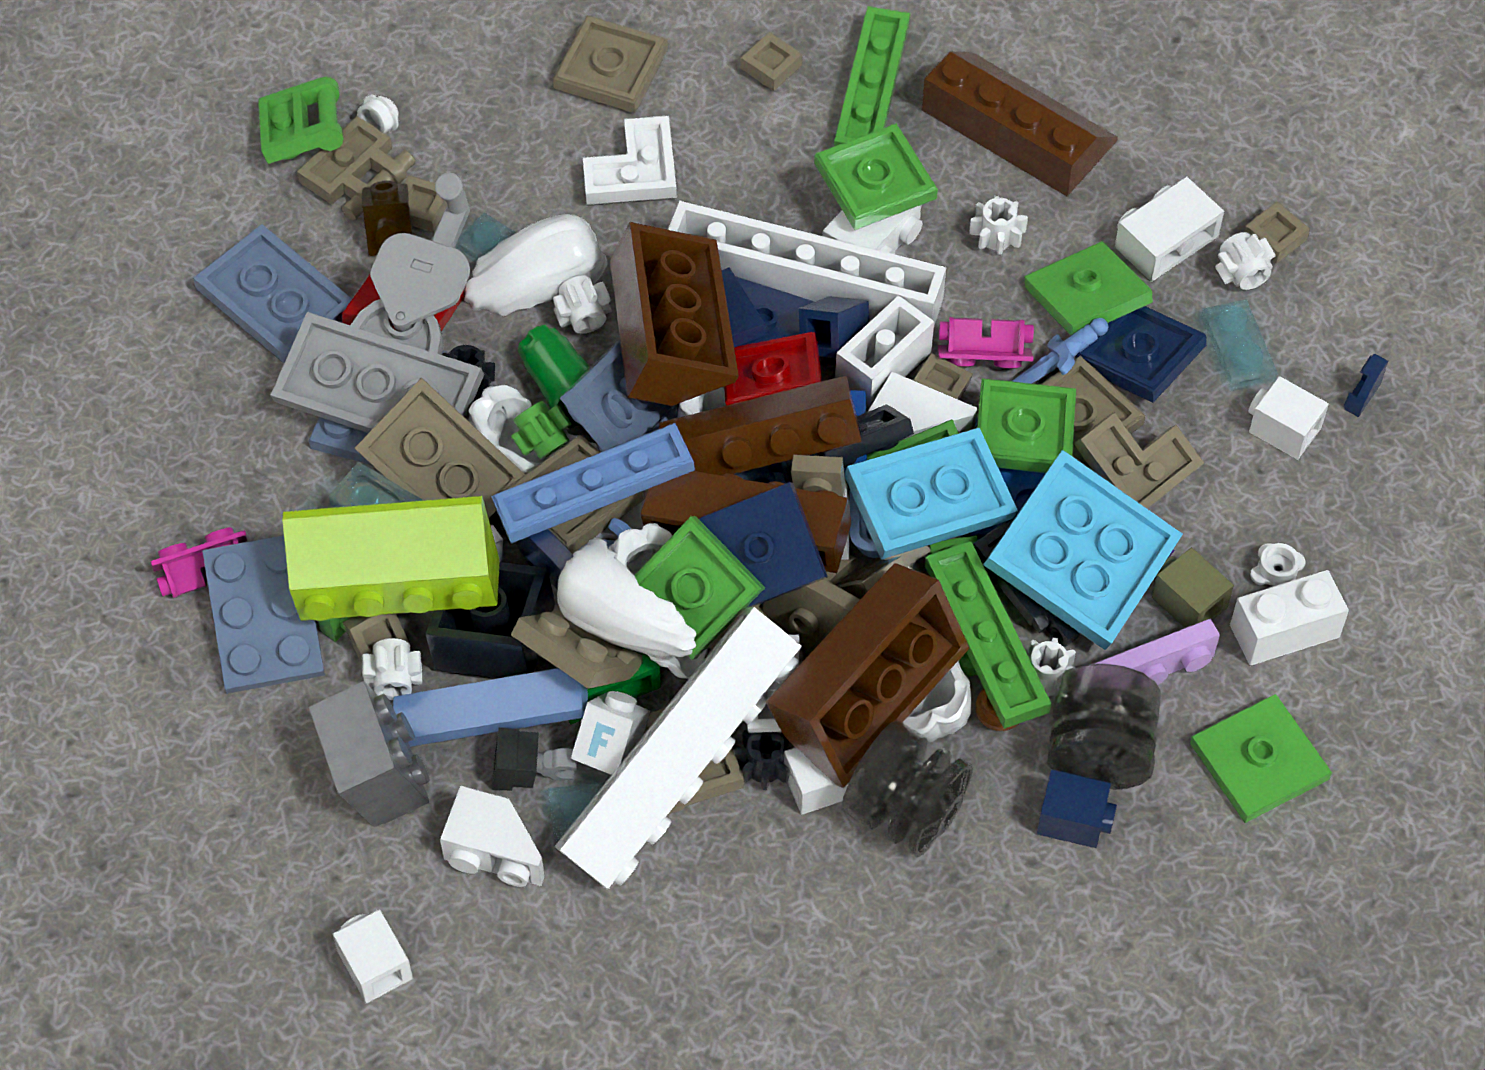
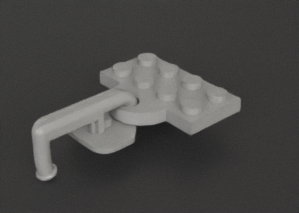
M447 172L440 175L435 182L436 193L440 198L446 200L447 207L432 241L415 235L400 233L389 237L382 244L370 271L371 279L381 299L375 300L362 309L351 325L310 312L306 313L270 396L274 402L369 433L422 377L464 418L467 417L468 410L473 403L484 373L480 367L442 355L443 337L439 323L434 317V314L454 306L459 301L470 274V266L466 256L460 250L455 249L470 214V204L458 175Z

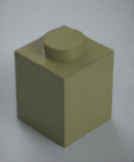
M1191 547L1178 558L1175 556L1167 558L1155 576L1156 581L1152 598L1184 628L1208 619L1214 620L1226 610L1234 585Z

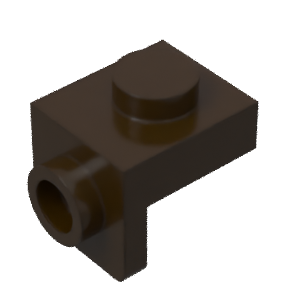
M380 181L372 184L371 187L362 189V210L369 256H377L382 244L395 234L407 233L413 235L407 184Z

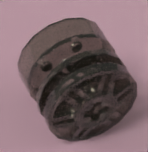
M1104 663L1080 665L1063 672L1057 677L1052 717L1056 722L1051 727L1047 764L1050 769L1111 783L1110 789L1114 790L1142 785L1150 779L1154 770V752L1157 741L1153 732L1158 724L1161 690L1157 683L1140 671L1125 666Z
M897 720L891 722L878 735L859 762L843 796L841 809L845 814L871 830L879 827L892 815L887 831L888 840L897 844L905 839V850L913 856L919 857L933 845L935 840L947 830L954 820L971 781L973 767L972 764L962 758L956 759L950 764L952 755L944 747L937 749L923 762L928 745L927 738Z

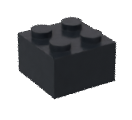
M499 562L497 606L477 607L475 609L434 610L425 635L435 670L494 678L533 673L539 654L511 634L520 617L538 615L554 610L555 600L548 569L546 567Z

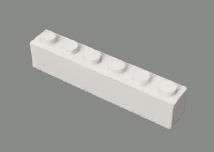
M679 201L668 230L717 240L721 270L730 267L736 277L815 302L829 296L869 301L870 321L899 295L932 319L935 326L943 302L946 267L684 201Z
M755 607L745 608L555 845V848L605 888L609 889L613 882H616L619 886L622 885L637 867L639 861L634 856L647 841L653 845L669 827L671 820L666 816L676 803L680 801L686 804L699 790L703 780L698 776L710 761L718 764L733 747L735 740L731 737V734L742 721L747 724L751 723L762 711L767 701L762 695L774 680L781 684L793 672L799 663V660L794 655L802 646Z

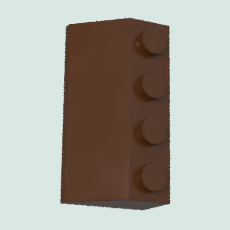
M950 51L924 78L923 112L1067 197L1118 141L1116 135L973 52Z
M629 222L610 259L628 398L674 406L735 383L739 375L717 240Z
M894 563L766 701L783 736L832 782L841 788H844L969 649V645L940 581Z

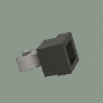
M499 727L494 751L492 790L512 791L513 786L533 788L536 773H541L544 777H550L554 780H574L577 761L571 759L573 749L560 748L538 753V732L519 731V729Z

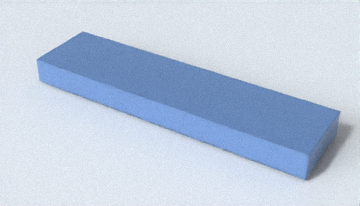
M674 423L491 497L510 543H514L695 470V466L687 446Z
M557 668L394 696L393 709L395 714L402 712L410 723L414 733V740L409 742L411 747L498 732L499 727L518 729L583 718L588 702V689Z

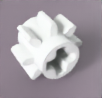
M995 196L994 199L989 200L985 205L979 202L976 204L975 217L971 218L969 232L971 235H980L979 249L987 247L996 250L999 255H1002L1003 250L1011 245L1017 248L1021 246L1022 233L1026 232L1028 217L1017 215L1019 204L1017 201L1011 202L1008 199Z
M1242 232L1229 237L1223 242L1218 254L1221 262L1215 267L1225 284L1233 281L1236 287L1240 286L1244 290H1250L1260 286L1270 277L1273 266L1269 260L1273 259L1276 255L1266 238L1259 240L1256 234L1250 235L1249 233Z
M575 276L566 280L558 289L559 295L553 297L556 306L554 312L560 326L565 327L572 324L574 331L581 334L599 329L606 322L605 314L612 311L609 305L611 298L604 282L593 286L588 276Z
M390 638L380 640L373 645V654L362 655L363 680L369 687H374V692L378 696L384 693L389 700H394V696L411 694V684H422L421 652H410L409 643L401 639Z
M1057 638L1042 643L1032 640L1029 649L1030 656L1028 657L1047 695L1056 694L1062 700L1065 698L1066 683L1074 684L1078 669L1072 667L1076 654L1075 650L1066 651L1058 643Z

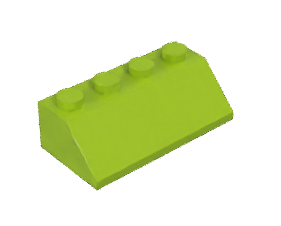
M482 496L283 512L282 522L289 591L301 621H324L330 618L374 617L382 614L425 613L434 610L475 609L477 607L497 606L500 558Z

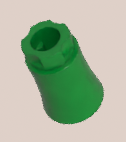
M545 324L537 326L528 331L526 337L519 342L518 354L524 362L525 369L546 399L549 408L551 409L556 405L560 406L572 424L568 428H573L579 425V423L570 416L567 406L560 397L591 366L556 328H548Z

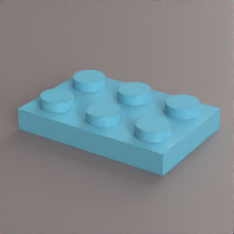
M980 428L847 466L844 473L881 559L1014 519L1018 512Z

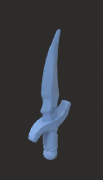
M1103 318L1093 319L1090 325L1086 324L1084 328L1075 332L1065 341L1061 339L1059 334L1055 335L1047 345L1051 353L1043 356L1036 364L1012 382L1032 384L1052 372L1056 367H1058L1062 375L1067 374L1075 364L1074 357L1087 348L1089 344L1098 340V336H1102L1108 331L1107 321Z

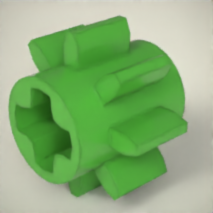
M542 400L526 409L513 420L519 431L511 437L525 456L534 451L539 460H542L570 441L563 430L572 424L558 405L549 410Z

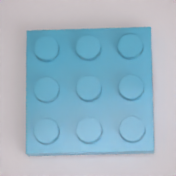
M1062 450L983 565L1106 650L1124 626L1183 534Z

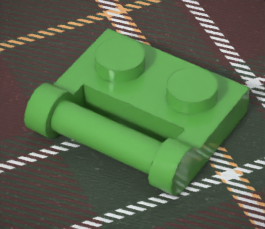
M321 77L258 98L261 151L268 164L282 159H293L303 152L319 147L323 150L332 151L342 145L343 131L342 127L337 123L336 102L339 100L340 94L336 80L331 77ZM317 103L319 123L309 126L307 106Z

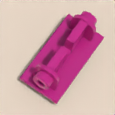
M949 317V322L940 321L939 340H948V345H938L939 358H947V361L957 366L975 365V359L994 360V366L1019 368L1022 367V361H1033L1031 348H1024V343H1033L1034 325H1027L1024 320L991 319L990 336H982V319Z
M228 527L206 535V543L188 549L186 543H179L158 551L159 559L151 561L154 572L164 570L165 576L156 578L162 597L172 594L173 598L206 587L201 573V569L205 568L202 550L246 542L245 530L234 533L233 528Z

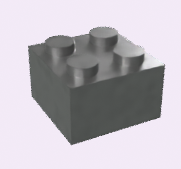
M363 681L309 707L338 794L373 827L388 823L430 803L424 784L430 782L428 772L421 758L417 754L413 756L409 742L414 740L413 730L402 712L395 714L391 702L384 693L378 696Z

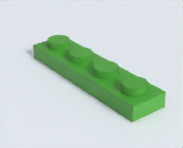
M867 6L834 146L886 127L910 25V13Z
M969 541L926 556L925 568L930 577L938 579L969 645L967 650L968 657L1003 729L1050 713L1052 703L972 542Z

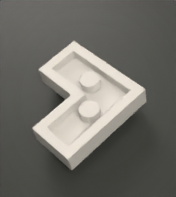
M669 116L624 119L626 155L583 158L587 205L677 198Z

